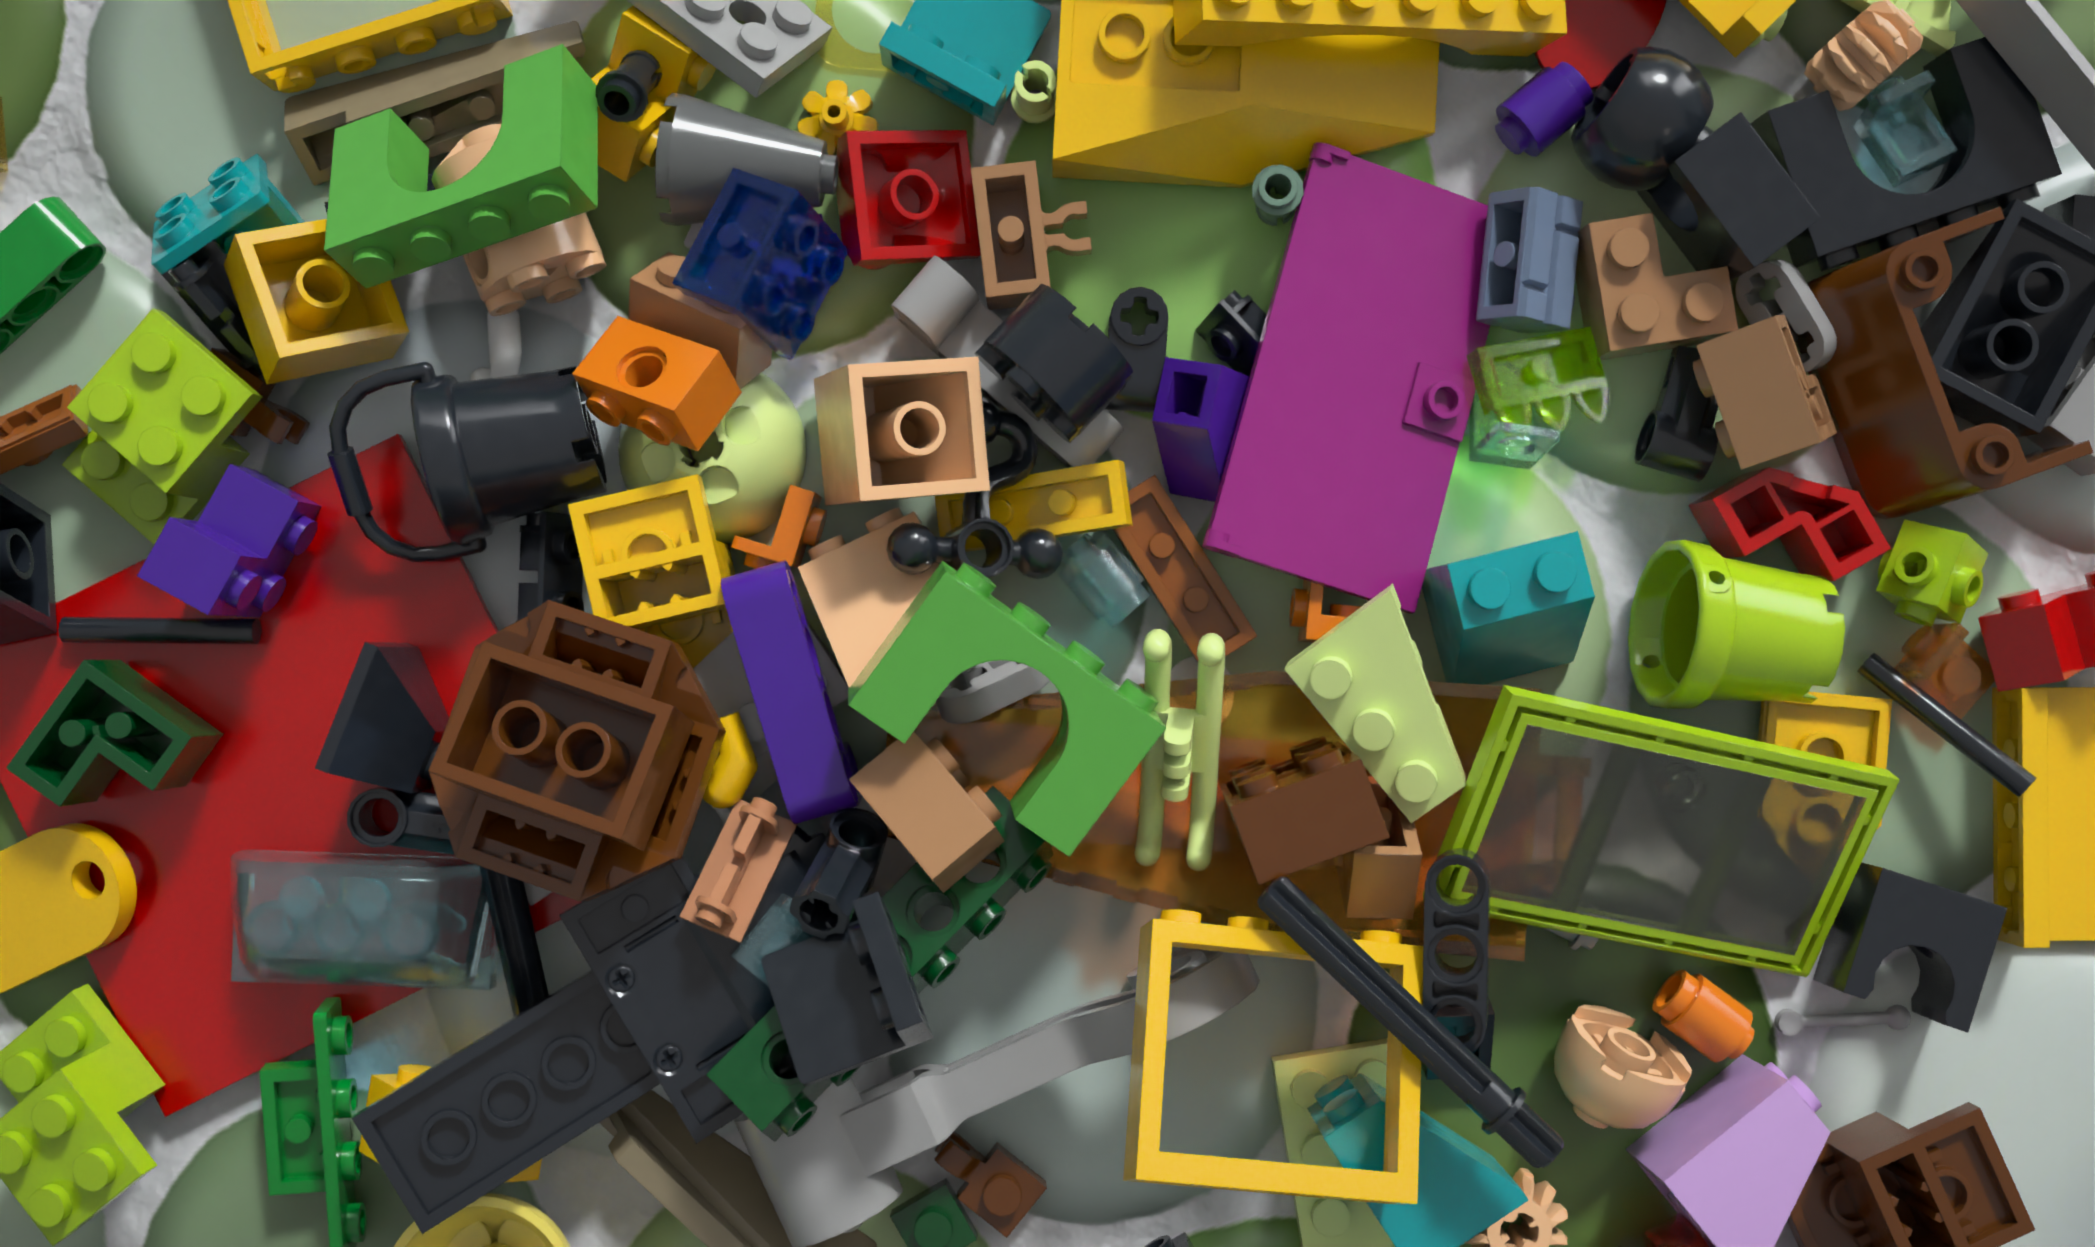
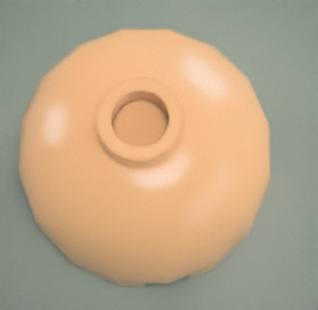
M1584 1004L1577 1008L1576 1012L1572 1014L1564 1025L1554 1055V1073L1565 1096L1573 1104L1574 1112L1586 1123L1602 1129L1608 1126L1617 1129L1645 1128L1666 1116L1680 1100L1685 1091V1085L1691 1077L1692 1069L1683 1054L1656 1031H1654L1650 1040H1647L1642 1035L1628 1030L1627 1028L1633 1026L1636 1019L1625 1013L1604 1006Z

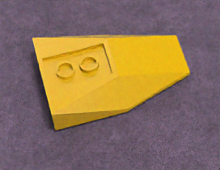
M1061 0L1052 178L1242 188L1253 185L1255 177L1261 170L1271 165H1285L1292 168L1295 172L1307 170L1312 146L1317 142L1327 143L1351 152L1350 155L1360 156L1433 136L1436 123L1440 42L1385 35H1333L1267 41L1238 47L1175 45L1173 0Z

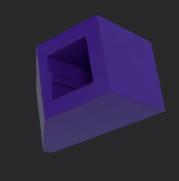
M1165 357L1152 423L1170 494L1211 502L1216 501L1249 376L1219 364Z

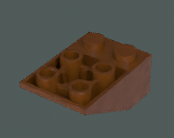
M1325 736L1304 741L1289 748L1291 759L1271 766L1266 764L1265 758L1244 763L1228 771L1231 778L1230 781L1219 784L1258 885L1390 838L1361 758L1339 741L1334 743L1332 741L1327 742Z

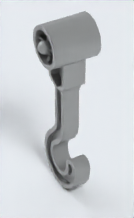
M1180 948L1172 952L1166 1042L1212 1021L1238 1005L1256 990L1260 979L1248 954ZM1137 968L1126 976L1132 988L1131 991L1106 996L1079 1005L950 1064L919 1065L860 1093L852 1077L838 1087L832 1083L813 1102L817 1106L813 1117L793 1136L787 1137L783 1133L774 1142L762 1133L744 1113L737 1117L734 1122L792 1247L814 1245L842 1233L857 1230L863 1222L881 1212L903 1192L893 1165L939 1145L949 1138L964 1120L1081 1067L1132 1054Z

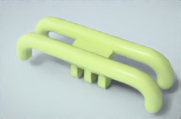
M1153 629L1145 636L1142 647L1145 656L1144 690L1159 702L1154 711L1158 714L1166 729L1141 761L1139 818L1134 854L1136 861L1143 866H1152L1158 861L1163 836L1165 800L1171 802L1184 801L1188 797L1192 773L1186 862L1192 870L1203 871L1211 863L1214 841L1225 643L1218 634L1208 633L1202 636L1197 647L1196 709L1170 707L1171 638L1164 630Z

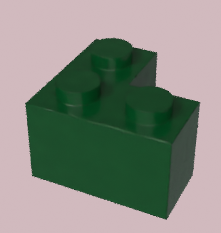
M83 660L6 769L59 807L88 803L99 799L120 768L152 791L187 786L223 736V733L123 661Z

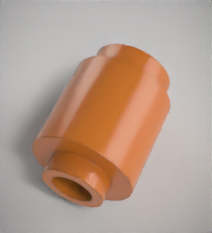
M1678 970L1664 982L1654 998L1652 1009L1661 1016L1662 1025L1712 1062H1720L1727 1057L1730 1059L1738 1058L1746 1051L1753 1040L1755 1031L1751 1027L1753 1021L1752 1011L1701 974L1691 975L1685 970Z

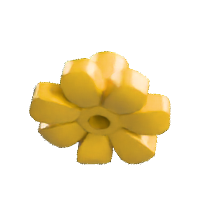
M833 80L828 82L826 97L821 96L816 91H809L802 100L804 110L812 115V117L801 119L797 125L798 131L826 141L829 155H836L838 138L846 131L879 130V124L875 118L864 116L873 106V101L869 94L861 89L848 97V87L844 81Z

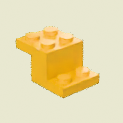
M695 474L568 504L593 615L680 644L692 668L698 665L733 632L723 599L721 579L735 575L729 544L716 540L705 489L700 475Z

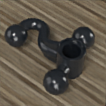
M982 397L986 445L994 441L996 436L1005 437L1012 445L1011 457L1004 462L988 467L990 491L965 493L962 525L955 527L946 533L944 537L935 536L928 527L914 522L902 524L894 529L888 539L886 550L889 561L895 568L903 573L915 575L925 572L931 568L933 563L944 561L956 571L964 562L987 578L998 575L1008 565L1016 566L1023 575L1034 579L1047 578L1055 573L1061 564L1063 550L1061 542L1052 532L1033 528L1020 534L1017 540H1012V536L1005 526L997 520L990 519V497L994 493L1014 486L1027 478L1036 464L1038 454L1036 436L1025 420L1017 414L999 410L991 400ZM969 535L977 537L985 546L986 559L982 567L975 566L966 556L965 544Z

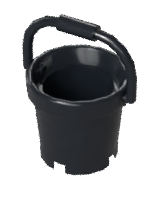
M420 362L382 370L355 382L337 401L329 425L332 450L327 453L347 515L354 517L365 537L387 554L411 562H436L483 552L487 548L485 537L492 534L497 524L581 497L607 492L605 485L607 483V475L595 420H591L586 403H581L587 401L588 398L572 375L577 365L553 371L458 382L452 375L436 376L434 368L430 363ZM414 381L411 385L410 402L419 456L437 515L447 536L453 541L452 543L439 546L416 547L395 540L378 527L370 513L373 510V506L354 448L348 446L346 429L353 409L368 394L382 388Z

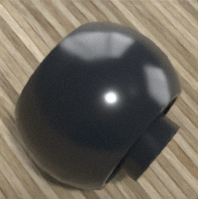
M1651 46L1634 48L1614 66L1594 92L1593 101L1585 107V116L1575 124L1571 139L1574 150L1584 167L1598 180L1614 188L1624 190H1651L1669 174L1672 176L1668 169L1670 164L1712 134L1713 130L1705 126L1714 106L1711 88L1702 73L1685 57L1663 48Z

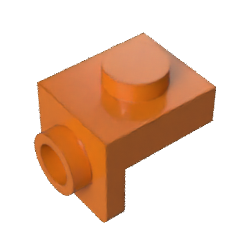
M790 485L771 546L735 535L731 548L746 552L743 565L755 569L784 560L788 562L789 566L798 568L801 566L807 545L814 547L818 545L827 517V511L819 508L822 497L813 491Z

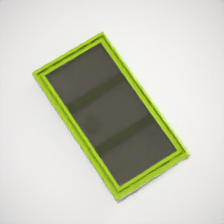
M1503 685L1437 857L1447 850L1461 848L1473 851L1483 859L1489 868L1491 879L1490 918L1807 977L1814 966L1900 779L1887 769ZM1450 865L1439 874L1440 887L1450 898L1457 900L1467 899L1474 895L1478 889L1476 876L1466 866Z

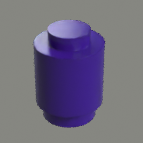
M1560 62L1554 68L1544 67L1496 108L1499 122L1495 125V131L1502 143L1514 154L1520 155L1524 151L1530 156L1537 157L1585 116V107L1593 101V92L1585 78L1572 65Z

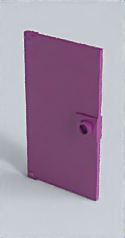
M1317 142L1312 146L1303 182V197L1295 211L1202 547L1212 552L1232 558H1239L1368 601L1393 583L1401 604L1400 610L1413 614L1416 612L1459 443L1462 442L1478 383L1476 379L1490 325L1476 321L1488 205L1350 155L1351 152L1327 143Z

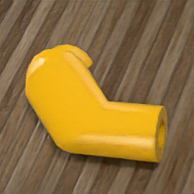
M739 711L719 718L726 733L703 796L706 803L719 809L730 808L742 799L758 769V761Z

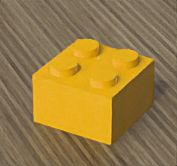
M327 219L235 234L225 259L224 268L267 385L392 359L409 333L391 280L366 289L324 251Z

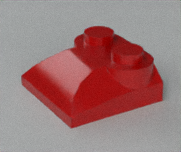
M967 130L846 131L838 138L836 154L839 159L836 190L842 244L853 266L859 265L866 269L877 270L885 268L890 264L929 262L934 255L943 261L975 259L981 256Z

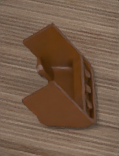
M2000 206L1913 238L1807 282L1831 322L1837 336V348L1832 359L1823 367L1808 371V374L1816 373L1837 431L1832 438L1851 488L1860 493L1873 517L1880 519L1903 517L2003 487L2094 453L2090 441L2087 440L2024 455L2017 437L2004 426L1985 423L1962 431L1958 430L1913 309L1935 301L1946 292L1950 285L1952 264L1945 244L1959 240L2005 219ZM1809 332L1797 334L1798 340L1796 343L1800 353L1808 354L1807 347L1814 342L1812 335Z

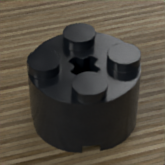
M1040 284L983 342L984 344L975 352V355L1000 380H1004L1006 377L1016 387L1011 396L1031 417L1037 421L1043 418L1061 438L1071 443L1125 388L1126 384L1133 378L1131 376L1133 370L1118 348L1094 323L1088 327L1072 314L1077 307L1051 287Z

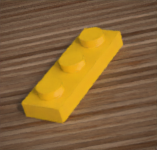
M1121 460L1029 474L1027 478L1016 485L994 493L989 500L990 519L997 520L1005 526L1012 536V540H1017L1020 534L1033 528L1050 531L1058 538L1133 526L1125 464ZM965 493L935 496L940 537H944L946 533L962 525ZM969 535L966 539L965 552L985 549V546L977 537Z

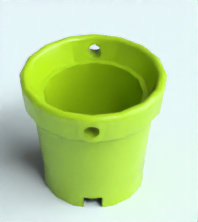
M1688 540L1665 542L1649 558L1638 580L1631 606L1628 632L1629 661L1638 693L1651 707L1667 709H1692L1699 706L1705 700L1814 702L1818 698L1808 694L1812 685L1829 687L1836 676L1843 654L1845 635L1844 614L1827 612L1826 600L1823 594L1839 596L1835 585L1824 576L1799 574L1724 558L1709 545ZM1643 663L1649 665L1650 668L1645 667Z

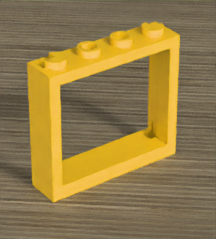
M227 0L250 74L273 91L279 90L283 93H294L309 89L315 85L316 78L338 71L344 74H354L369 70L376 65V59L400 52L405 55H413L429 51L437 45L436 40L457 33L469 36L486 33L497 26L498 20L513 16L509 0H439L281 50L266 0Z
M1169 909L1161 911L1160 919H1152L1140 928L1123 1181L1393 1205L1417 1204L1421 1061L1389 1030L1387 1039L1383 1171L1159 1151L1172 947L1308 961L1315 960L1286 932L1270 931L1269 921L1263 918L1229 917L1227 926L1202 924L1201 913ZM1381 930L1362 931L1360 940L1353 939L1382 968L1390 969V975L1420 1004H1423L1424 946L1401 944L1402 934Z

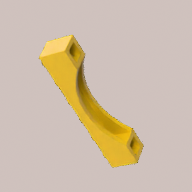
M1173 0L1175 45L1238 47L1302 37L1385 35L1436 41L1460 48L1471 55L1528 57L1567 34L1565 0Z

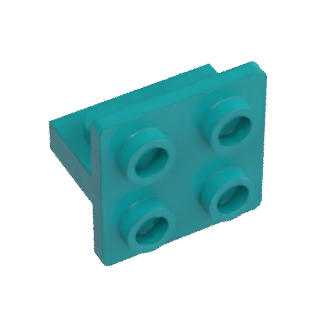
M259 154L253 155L244 162L239 157H235L223 163L209 176V186L191 198L186 193L178 194L158 209L155 213V217L158 220L154 223L151 264L160 274H163L214 239L228 254L235 234L304 223L305 221L268 179L267 164Z

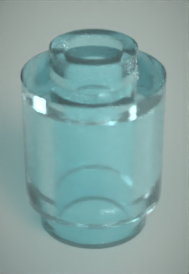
M1085 533L1063 552L1062 562L1066 567L1058 574L1059 578L1097 621L1103 617L1112 629L1150 596V593L1141 584L1145 578L1106 533L1096 541L1089 533Z

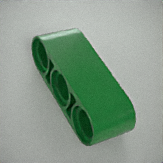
M52 196L32 204L0 232V354L93 271L106 254V247L60 197Z

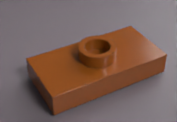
M77 384L69 385L0 417V475L21 465H36L47 459L54 450L88 436V425L67 408L81 391Z

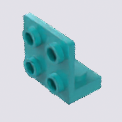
M915 0L903 24L899 26L891 21L879 43L882 65L994 126L1014 87L1015 74L1017 71L1023 72L1022 65L1028 62L1051 20V12L1033 0Z

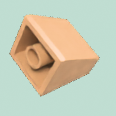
M978 357L850 364L814 379L825 506L990 491Z
M898 507L878 515L865 523L868 534L847 544L842 535L826 540L807 551L812 561L798 567L849 688L940 565V563H933L931 568L925 572L911 575L899 571L889 561L886 548L888 539L894 529L905 523L914 522L922 524L915 512L903 516Z

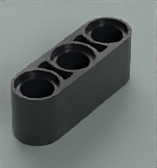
M1458 848L1447 850L1439 855L1431 865L1426 876L1424 892L1422 1005L1436 1019L1437 1012L1446 1005L1456 1004L1469 1010L1475 1019V1027L1466 1035L1455 1037L1473 1053L1484 1041L1488 1021L1491 879L1489 868L1480 856L1473 851ZM1458 864L1466 866L1473 871L1478 882V889L1474 895L1461 900L1447 896L1441 889L1438 879L1440 872L1444 868ZM1454 934L1465 936L1476 948V959L1466 967L1456 968L1449 966L1443 962L1438 953L1437 945L1441 939Z

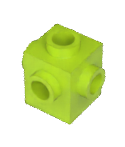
M1904 519L1893 549L1888 550L1880 561L1877 574L1879 584L1876 591L1896 606L1894 611L1896 616L1907 621L1929 627L1933 626L1936 618L1960 624L1966 608L1972 607L1981 594L1983 587L1982 569L1989 553L1967 533Z

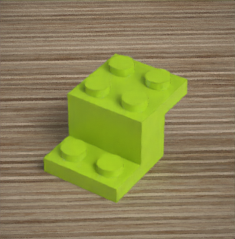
M153 308L67 406L71 412L92 430L61 465L151 543L155 544L169 517L193 520L209 502L229 464L240 466L250 455L246 449L229 435L263 396L169 315Z
M85 984L67 994L0 1051V1079L18 1102L15 1107L0 1118V1178L52 1246L73 1234L157 1166L156 1162L123 1119L166 1084L91 986Z

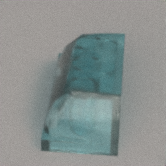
M243 850L236 852L230 857L231 908L234 920L231 981L491 990L497 984L498 946L479 865L450 856Z

